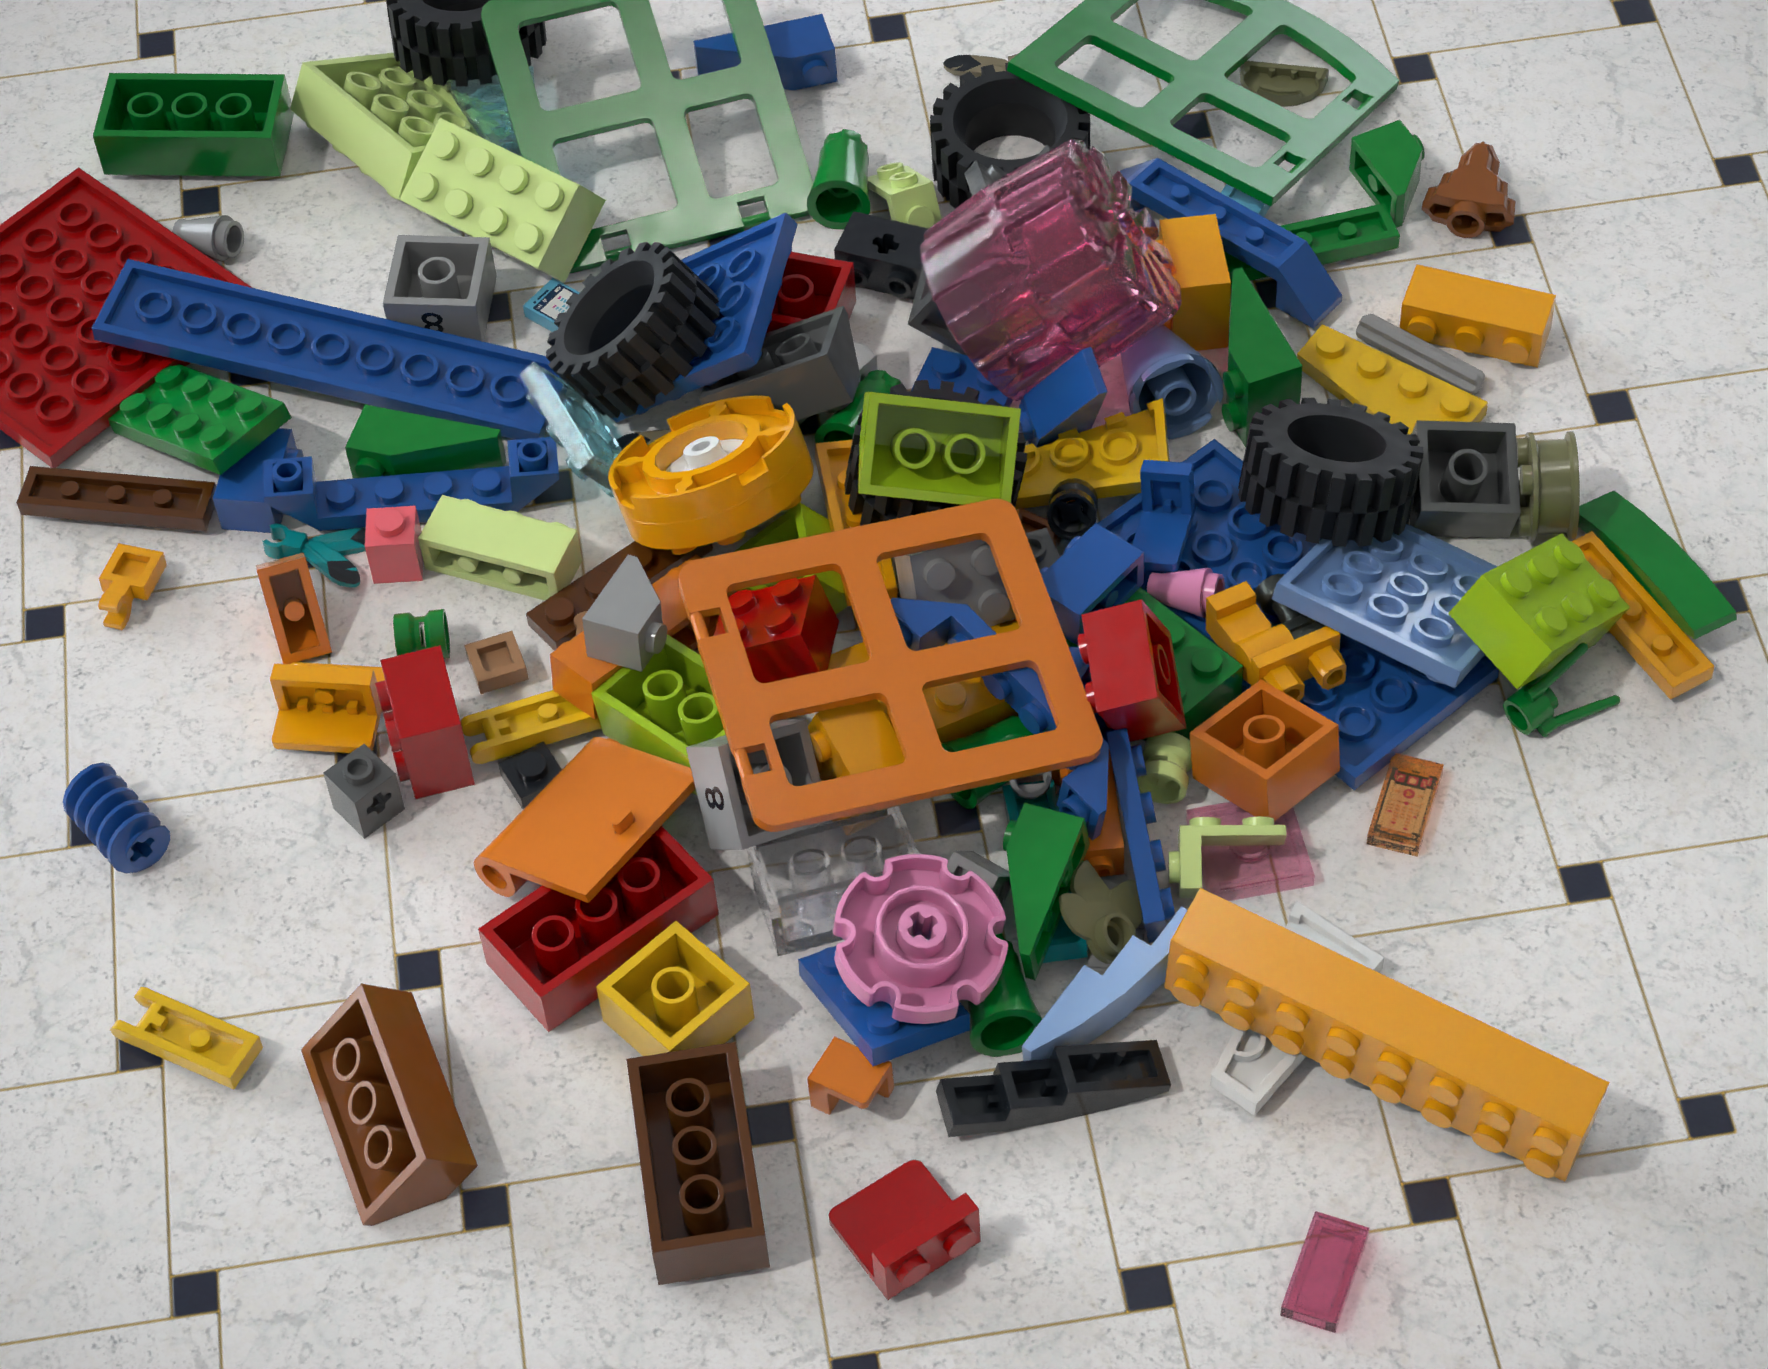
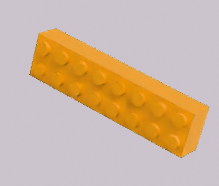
M1202 888L1197 892L1170 941L1164 988L1170 990L1172 995L1180 1002L1193 1007L1201 1005L1219 1014L1223 1021L1238 1030L1246 1031L1250 1029L1269 1038L1276 1048L1285 1053L1297 1055L1299 1052H1302V1055L1320 1063V1066L1332 1076L1341 1079H1354L1370 1087L1377 1097L1386 1102H1401L1420 1111L1421 1115L1428 1122L1438 1127H1453L1471 1136L1478 1146L1494 1153L1504 1152L1523 1161L1527 1169L1545 1178L1556 1177L1564 1182L1566 1181L1593 1126L1610 1082Z

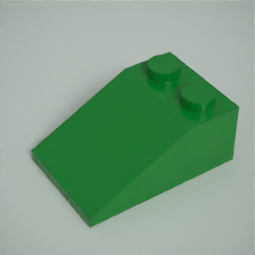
M1240 267L1234 269L1232 275L1228 371L1223 373V382L1227 396L1226 403L1222 405V416L1228 430L1231 432L1236 431L1246 448L1252 417L1256 412L1261 413L1262 407L1272 404L1278 408L1279 401L1291 399L1296 404H1300L1303 366L1246 273Z

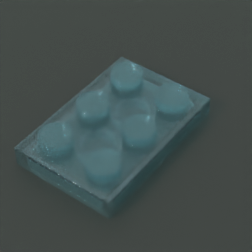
M532 362L520 374L530 391L526 395L528 401L550 423L546 426V430L551 438L567 451L569 456L565 461L572 472L584 481L591 478L608 496L614 498L615 496L608 481V472L614 459L622 451L600 413L571 386L537 363Z

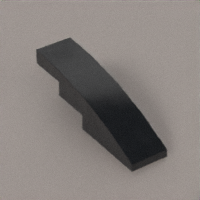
M1157 1040L1055 1047L1050 1059L997 1063L993 1075L940 1079L936 1094L948 1137L1053 1123L1116 1108L1168 1092L1171 1082Z

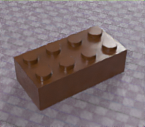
M736 1042L626 1059L651 1250L658 1285L770 1268Z

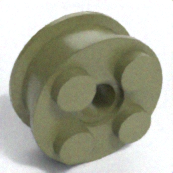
M1567 431L1564 439L1536 440L1533 432H1527L1525 438H1516L1518 468H1520L1519 494L1521 511L1518 518L1519 537H1527L1528 542H1534L1537 534L1562 533L1566 534L1569 541H1573L1576 539L1578 531L1580 502L1579 460L1575 434L1573 431Z

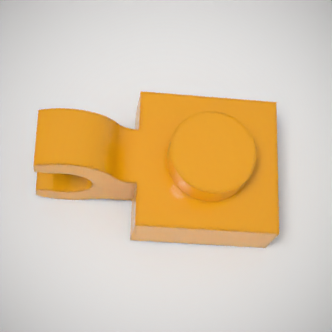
M118 543L99 577L104 593L100 598L98 607L100 610L108 611L103 621L105 627L123 630L130 618L133 599L137 598L148 601L167 566L164 552Z

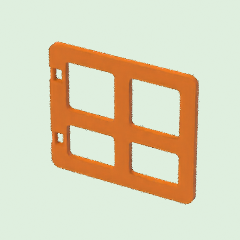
M989 499L696 559L684 564L679 571L678 587L696 636L697 647L732 756H734L746 800L753 821L765 831H784L1081 765L1096 759L1101 751L1103 738L1090 702L1087 701L1084 686L1017 510L1006 500ZM975 540L985 541L991 549L1019 628L1009 632L920 651L909 649L905 643L877 563L888 558ZM826 571L839 573L870 659L863 663L769 683L756 681L727 594L734 590ZM720 614L726 633L709 637L703 617ZM1024 667L1035 670L1057 727L1055 730L957 752H948L942 747L923 694L925 689ZM871 700H880L886 705L905 759L903 763L802 786H794L789 783L770 728L772 722ZM764 750L770 771L754 774L747 753Z

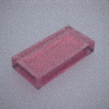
M1315 1211L1282 1302L1280 1316L1336 1333L1369 1237L1370 1228Z

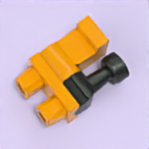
M1275 574L1264 579L1256 587L1255 591L1245 581L1206 597L1207 633L1218 647L1243 665V679L1251 684V686L1262 679L1297 701H1300L1304 697L1305 685L1303 681L1312 677L1316 679L1322 689L1327 690L1345 682L1346 664L1339 652L1340 633L1272 600L1276 583L1284 574ZM1263 612L1267 615H1277L1281 624L1271 628V623Z

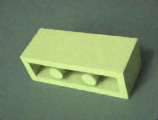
M442 495L418 537L425 569L541 600H547L568 586L582 562L577 529L569 528L559 522L550 523L523 516L516 511H503L480 505L469 499L461 500Z

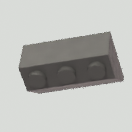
M844 306L766 333L761 349L762 354L756 365L747 371H739L722 378L711 386H704L699 397L703 405L732 397L769 396L774 409L784 411L782 405L788 403L794 411L798 424L804 422L809 416L824 411L835 413L846 408L853 402L861 376L849 318Z

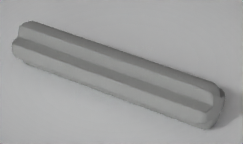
M1374 314L1364 315L1359 321L1356 329V335L1359 339L1472 395L1477 394L1485 380L1483 371Z

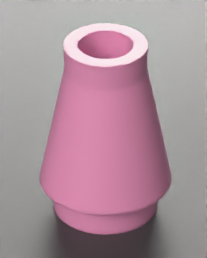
M1211 568L1169 573L1152 572L1147 584V593L1163 605L1202 618H1206V597L1225 590L1223 575L1213 573Z

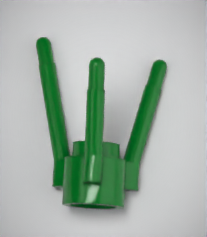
M1580 643L1549 672L1522 686L1520 690L1507 698L1503 703L1504 712L1508 720L1518 731L1528 735L1537 729L1543 737H1546L1558 727L1599 713L1620 703V697L1613 695L1554 716V709L1558 707V699L1550 686L1588 651L1587 643Z

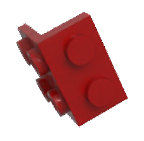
M910 1160L836 1205L829 1212L830 1226L887 1300L918 1283L933 1271L981 1242L980 1216L977 1205L967 1193L952 1201L925 1165L919 1160Z

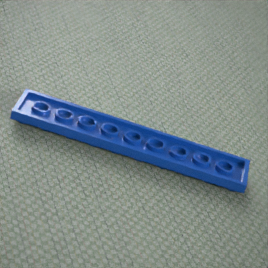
M127 259L92 326L94 339L97 341L376 407L500 429L503 437L516 440L545 436L567 384L548 365L550 361L543 355Z

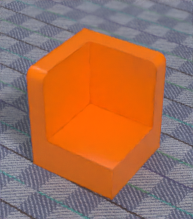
M835 1036L807 1078L811 1107L828 1115L831 1114L840 1099L865 1109L869 1106L876 1093L888 1098L894 1090L892 1062L886 1061L872 1066L857 1046Z

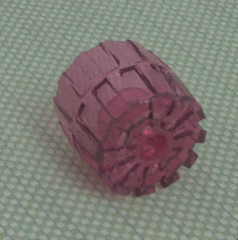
M1071 139L981 189L930 227L924 233L925 241L920 245L921 262L923 263L926 282L948 329L984 378L996 386L1003 395L1014 401L1022 400L1028 391L1082 349L1092 347L1098 367H1101L1170 320L1181 306V287L1173 277L1177 273L1168 248L1155 241L1159 236V230L1146 207L1134 212L1130 206L1132 186L1120 171H1117L1112 176L1106 156L1094 146H1092L1091 150H1088L1082 140Z

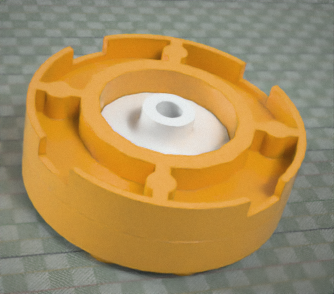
M754 395L722 399L694 407L666 419L671 432L648 445L642 435H639L630 442L611 464L608 472V481L631 537L646 547L671 549L673 554L681 555L694 550L697 546L717 542L719 545L733 544L745 536V531L767 521L779 512L799 504L802 499L801 493L806 489L813 476L814 465L791 406L786 403L782 405L784 411L774 409L769 396Z

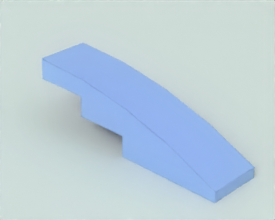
M1182 906L1179 908L1151 946L1133 935L1103 975L1084 965L1022 1045L1023 1061L1050 1059L1054 1048L1059 1046L1088 1045L1126 1018L1165 982L1170 941L1185 916L1187 909Z

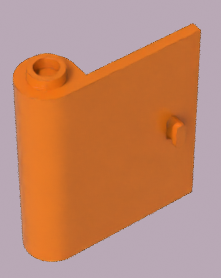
M594 737L474 860L475 871L486 886L501 896H513L529 880L589 903L696 789L691 768L628 747L611 738Z

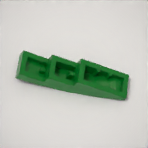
M1613 490L1579 506L1578 528L1586 534L1593 531L1687 635L1697 639L1737 620L1736 610L1706 573L1676 541L1644 512Z

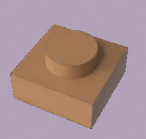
M513 631L464 645L480 694L529 680L527 668Z

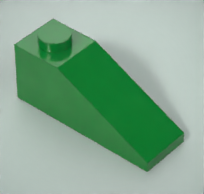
M371 405L364 406L345 446L352 478L505 466L507 461L500 429Z
M1024 802L1017 821L1010 820L1003 837V850L1007 851L1019 953L1025 978L1036 981L1062 916L1059 896L1071 893V877L1077 866L1083 862L1090 842L1085 818Z

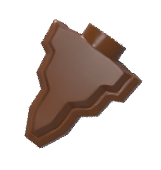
M1484 141L1475 143L1461 156L1458 168L1444 173L1439 185L1429 187L1425 195L1422 211L1428 214L1432 221L1447 225L1450 232L1456 236L1473 238L1479 236L1483 231L1501 232L1505 227L1514 224L1516 201L1508 197V183L1498 176L1500 162L1493 146L1486 144Z

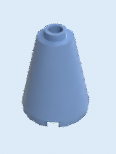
M1142 316L1128 322L1119 334L1118 343L1131 415L1147 410L1146 403L1163 398L1168 439L1190 435L1205 426L1212 418L1210 411L1217 400L1221 403L1224 396L1223 380L1216 367L1156 318Z

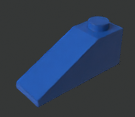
M823 14L764 26L785 90L795 91L838 82L835 47ZM732 33L693 41L697 75L735 67L741 62Z
M1092 347L1080 350L1023 395L1019 408H1021L1019 433H1023L1025 441H1028L1029 444L1033 443L1036 447H1040L1056 441L1060 433L1077 428L1078 433L1092 429L1108 392Z

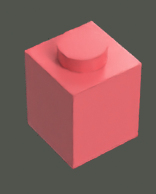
M416 506L367 509L365 550L374 584L423 581V557L418 540L422 531Z

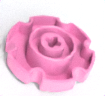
M908 854L886 859L882 876L873 877L863 872L853 880L844 892L835 914L833 934L845 941L836 945L834 961L844 983L868 1007L878 1001L890 1004L893 1009L892 1018L901 1022L913 1024L944 1022L956 1017L960 1000H968L975 1005L980 1004L997 984L1006 959L1008 942L996 937L997 934L1002 933L1006 920L1005 912L999 899L989 885L973 871H968L962 876L950 873L947 868L948 860L943 857L927 854Z

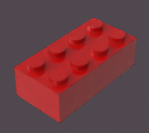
M661 825L589 903L545 886H540L478 928L486 964L542 1026L550 1032L598 999L596 986L673 922H679L692 934L718 916L719 912L714 879Z

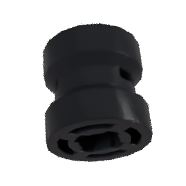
M1078 478L1059 482L1052 490L1047 510V522L1051 531L1058 537L1066 540H1072L1076 536L1084 535L1096 523L1098 495L1095 489L1088 482Z

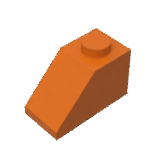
M304 553L256 565L283 664L300 662L332 653Z

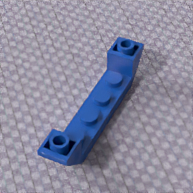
M1155 158L1123 169L1108 181L1119 192L1117 199L1126 207L1124 216L1128 223L1145 207L1167 219L1216 214L1224 251L1276 280V308L1314 329L1342 302L1341 292L1306 240L1167 162Z
M556 436L507 440L509 466L316 482L312 456L263 460L264 502L319 531L366 527V513L369 508L416 506L419 522H427L442 495L461 500L469 499L480 505L503 511L511 510L518 512L559 480Z
M903 598L891 599L905 643L909 649L914 651L997 634L967 604ZM1024 667L982 676L989 692L999 700L1004 699L1019 714L1022 724L1032 734L1044 733L1057 728L1037 673L1032 668ZM1104 739L1101 751L1096 759L1089 763L1067 767L1074 771L1062 779L1057 801L1060 812L1085 818L1088 837L1092 841L1101 834L1107 810L1109 743Z

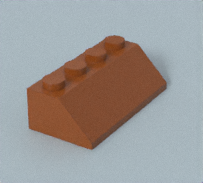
M361 983L304 1045L301 1052L362 1224L373 1226L446 1199L478 1165L412 992Z

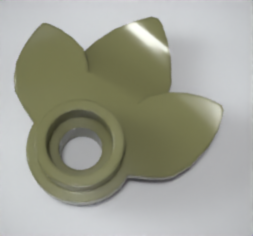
M1085 860L1077 866L1071 877V893L1059 896L1060 910L1067 926L1074 934L1086 940L1092 954L1099 961L1111 964L1133 935L1136 937L1135 930L1142 922V910L1135 880H1128L1109 889L1090 862Z

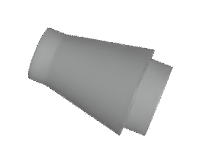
M228 215L191 220L179 219L173 226L172 232L203 254L221 261H225L229 257H236L243 247L244 231L242 225Z

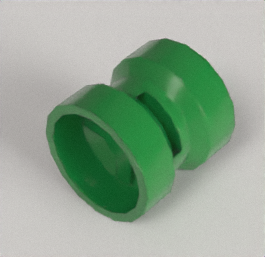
M445 609L429 610L425 616L417 617L413 616L410 612L394 614L393 629L397 656L440 645L444 659L450 658L449 628ZM422 624H424L426 647L424 643V633Z

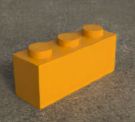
M1416 264L1402 302L1400 328L1431 344L1538 368L1552 326L1556 295Z

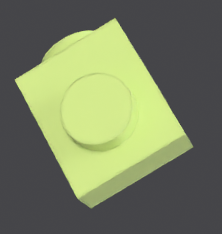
M900 162L883 165L877 169L876 175L868 177V188L887 200L891 220L937 231L944 227L934 184L930 179L909 166H903V163Z
M1262 816L1242 819V825H1221V819L1215 817L1192 818L1189 820V825L1179 826L1178 851L1168 852L1169 883H1179V898H1195L1199 889L1202 888L1201 846L1284 845L1287 836L1286 825H1274V818Z

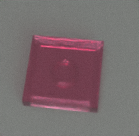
M1232 802L1187 809L1186 820L1189 825V820L1192 818L1215 817L1221 819V825H1242V819L1255 816ZM1291 808L1274 822V825H1286L1287 836L1284 845L1201 846L1202 875L1207 891L1227 901L1314 886L1315 875L1294 808Z

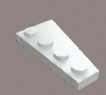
M1296 900L1289 915L1286 929L1372 970L1380 972L1383 969V956ZM1234 1028L1211 1074L1210 1086L1255 1116L1306 1056L1302 1055V1052H1299L1297 1055L1285 1053L1276 1048L1269 1038L1250 1029L1243 1031Z

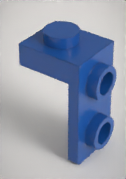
M1144 460L1140 470L1143 511L1132 545L1144 552V570L1176 572L1196 511L1193 463Z

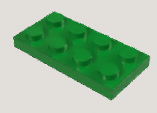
M178 364L161 370L155 377L156 382L142 393H136L124 399L120 404V410L108 418V421L114 433L221 475L292 417L284 402Z

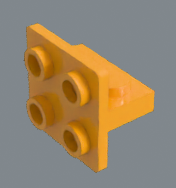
M293 662L291 664L274 663L270 682L279 709L272 735L274 748L351 753L365 744L373 751L382 712L375 682L385 680L382 667Z

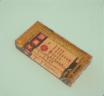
M1398 753L1391 757L1367 834V845L1418 857L1443 775L1444 764Z

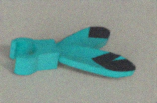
M282 524L269 525L272 539L282 541L278 543H272L267 539L263 541L264 552L268 557L280 559L304 553L306 560L337 585L355 588L360 585V575L356 566L344 556L366 551L365 528L332 532L308 540L306 533L289 530Z

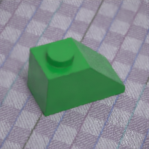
M1401 120L1352 137L1349 171L1376 205L1385 203L1396 228L1403 225L1420 181L1421 161L1425 157L1421 140L1417 135H1412Z

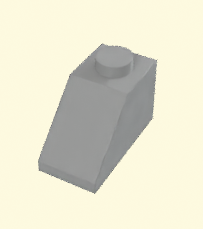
M627 555L582 618L586 653L588 657L642 672L652 656L662 651L667 638V627L662 621L661 602L638 557Z

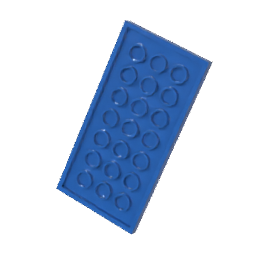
M1213 439L1183 461L1184 463H1193L1196 511L1176 572L1211 568L1213 573L1223 575L1225 590L1247 581L1253 591H1255L1256 587L1264 579L1275 574L1285 575L1316 545V543L1305 541L1306 535L1296 533L1293 537L1280 533V525L1275 524L1267 527L1259 522L1260 514L1250 515L1245 509L1246 502H1240L1238 496L1243 461L1216 439ZM1138 493L1097 524L1132 544L1143 511L1142 494ZM1144 570V584L1141 586L1146 592L1148 579L1152 571ZM1162 571V572H1154V573H1169V572H1164V571ZM1166 606L1216 644L1206 631V618ZM1263 612L1271 623V628L1281 624L1277 615H1267ZM1340 633L1339 652L1346 664L1345 682L1327 690L1322 689L1314 677L1303 681L1305 685L1304 697L1299 702L1339 725L1340 771L1335 775L1350 788L1356 790L1496 680L1499 676V669L1484 655L1456 688H1453L1446 684L1434 682L1427 678L1424 673ZM1244 679L1242 681V693L1251 687V684L1247 683Z

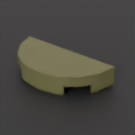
M1246 61L1240 66V83L1244 88L1282 107L1297 106L1312 101L1323 92L1328 81L1329 69Z

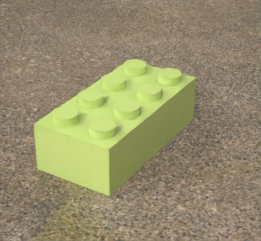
M442 118L439 119L399 199L471 237H490L491 247L564 283L606 201L585 187Z

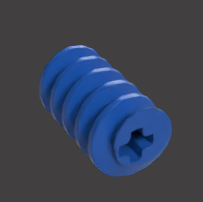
M103 762L92 764L80 771L71 780L63 798L65 813L75 821L80 830L97 846V849L117 871L126 874L137 873L151 867L161 859L170 842V831L165 825L161 826V821L154 813L149 812L147 805L142 800H138L137 794L131 788H127V783L121 776L116 775V771L110 764Z

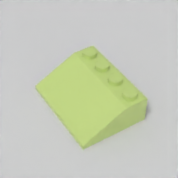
M394 53L302 62L290 107L291 111L306 122L308 128L323 136L332 144L336 151L348 157L359 167L362 173L372 177L387 190L391 197L397 200L400 199L440 118L507 150L512 147L514 141L511 136L446 84L445 86L433 84L432 76H429L424 81L414 78L413 70L406 73L401 69L400 61L396 62Z

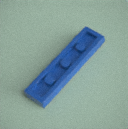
M1127 728L1108 731L1106 734L1148 942L1152 943L1167 926L1166 921L1173 918L1175 909L1170 887L1159 889L1156 872L1165 871L1166 865L1160 839L1153 841L1149 839L1147 824L1157 822L1151 791L1140 793L1137 777L1147 775L1141 744L1131 746Z

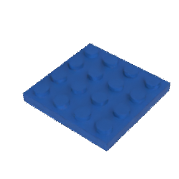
M783 213L681 259L717 295L719 302L716 305L720 308L719 317L712 321L717 327L713 337L704 339L703 343L707 346V349L702 357H694L689 363L693 367L685 378L680 374L673 381L675 388L666 396L662 392L655 396V404L644 409L639 404L634 415H642L655 406L670 400L675 401L686 393L703 386H711L722 378L739 371H747L757 364L762 354V345L767 328L772 320L771 314L778 291L782 286V277L788 257L792 252V243L798 226L787 213ZM621 413L618 418L612 419L617 423L634 415L626 417Z

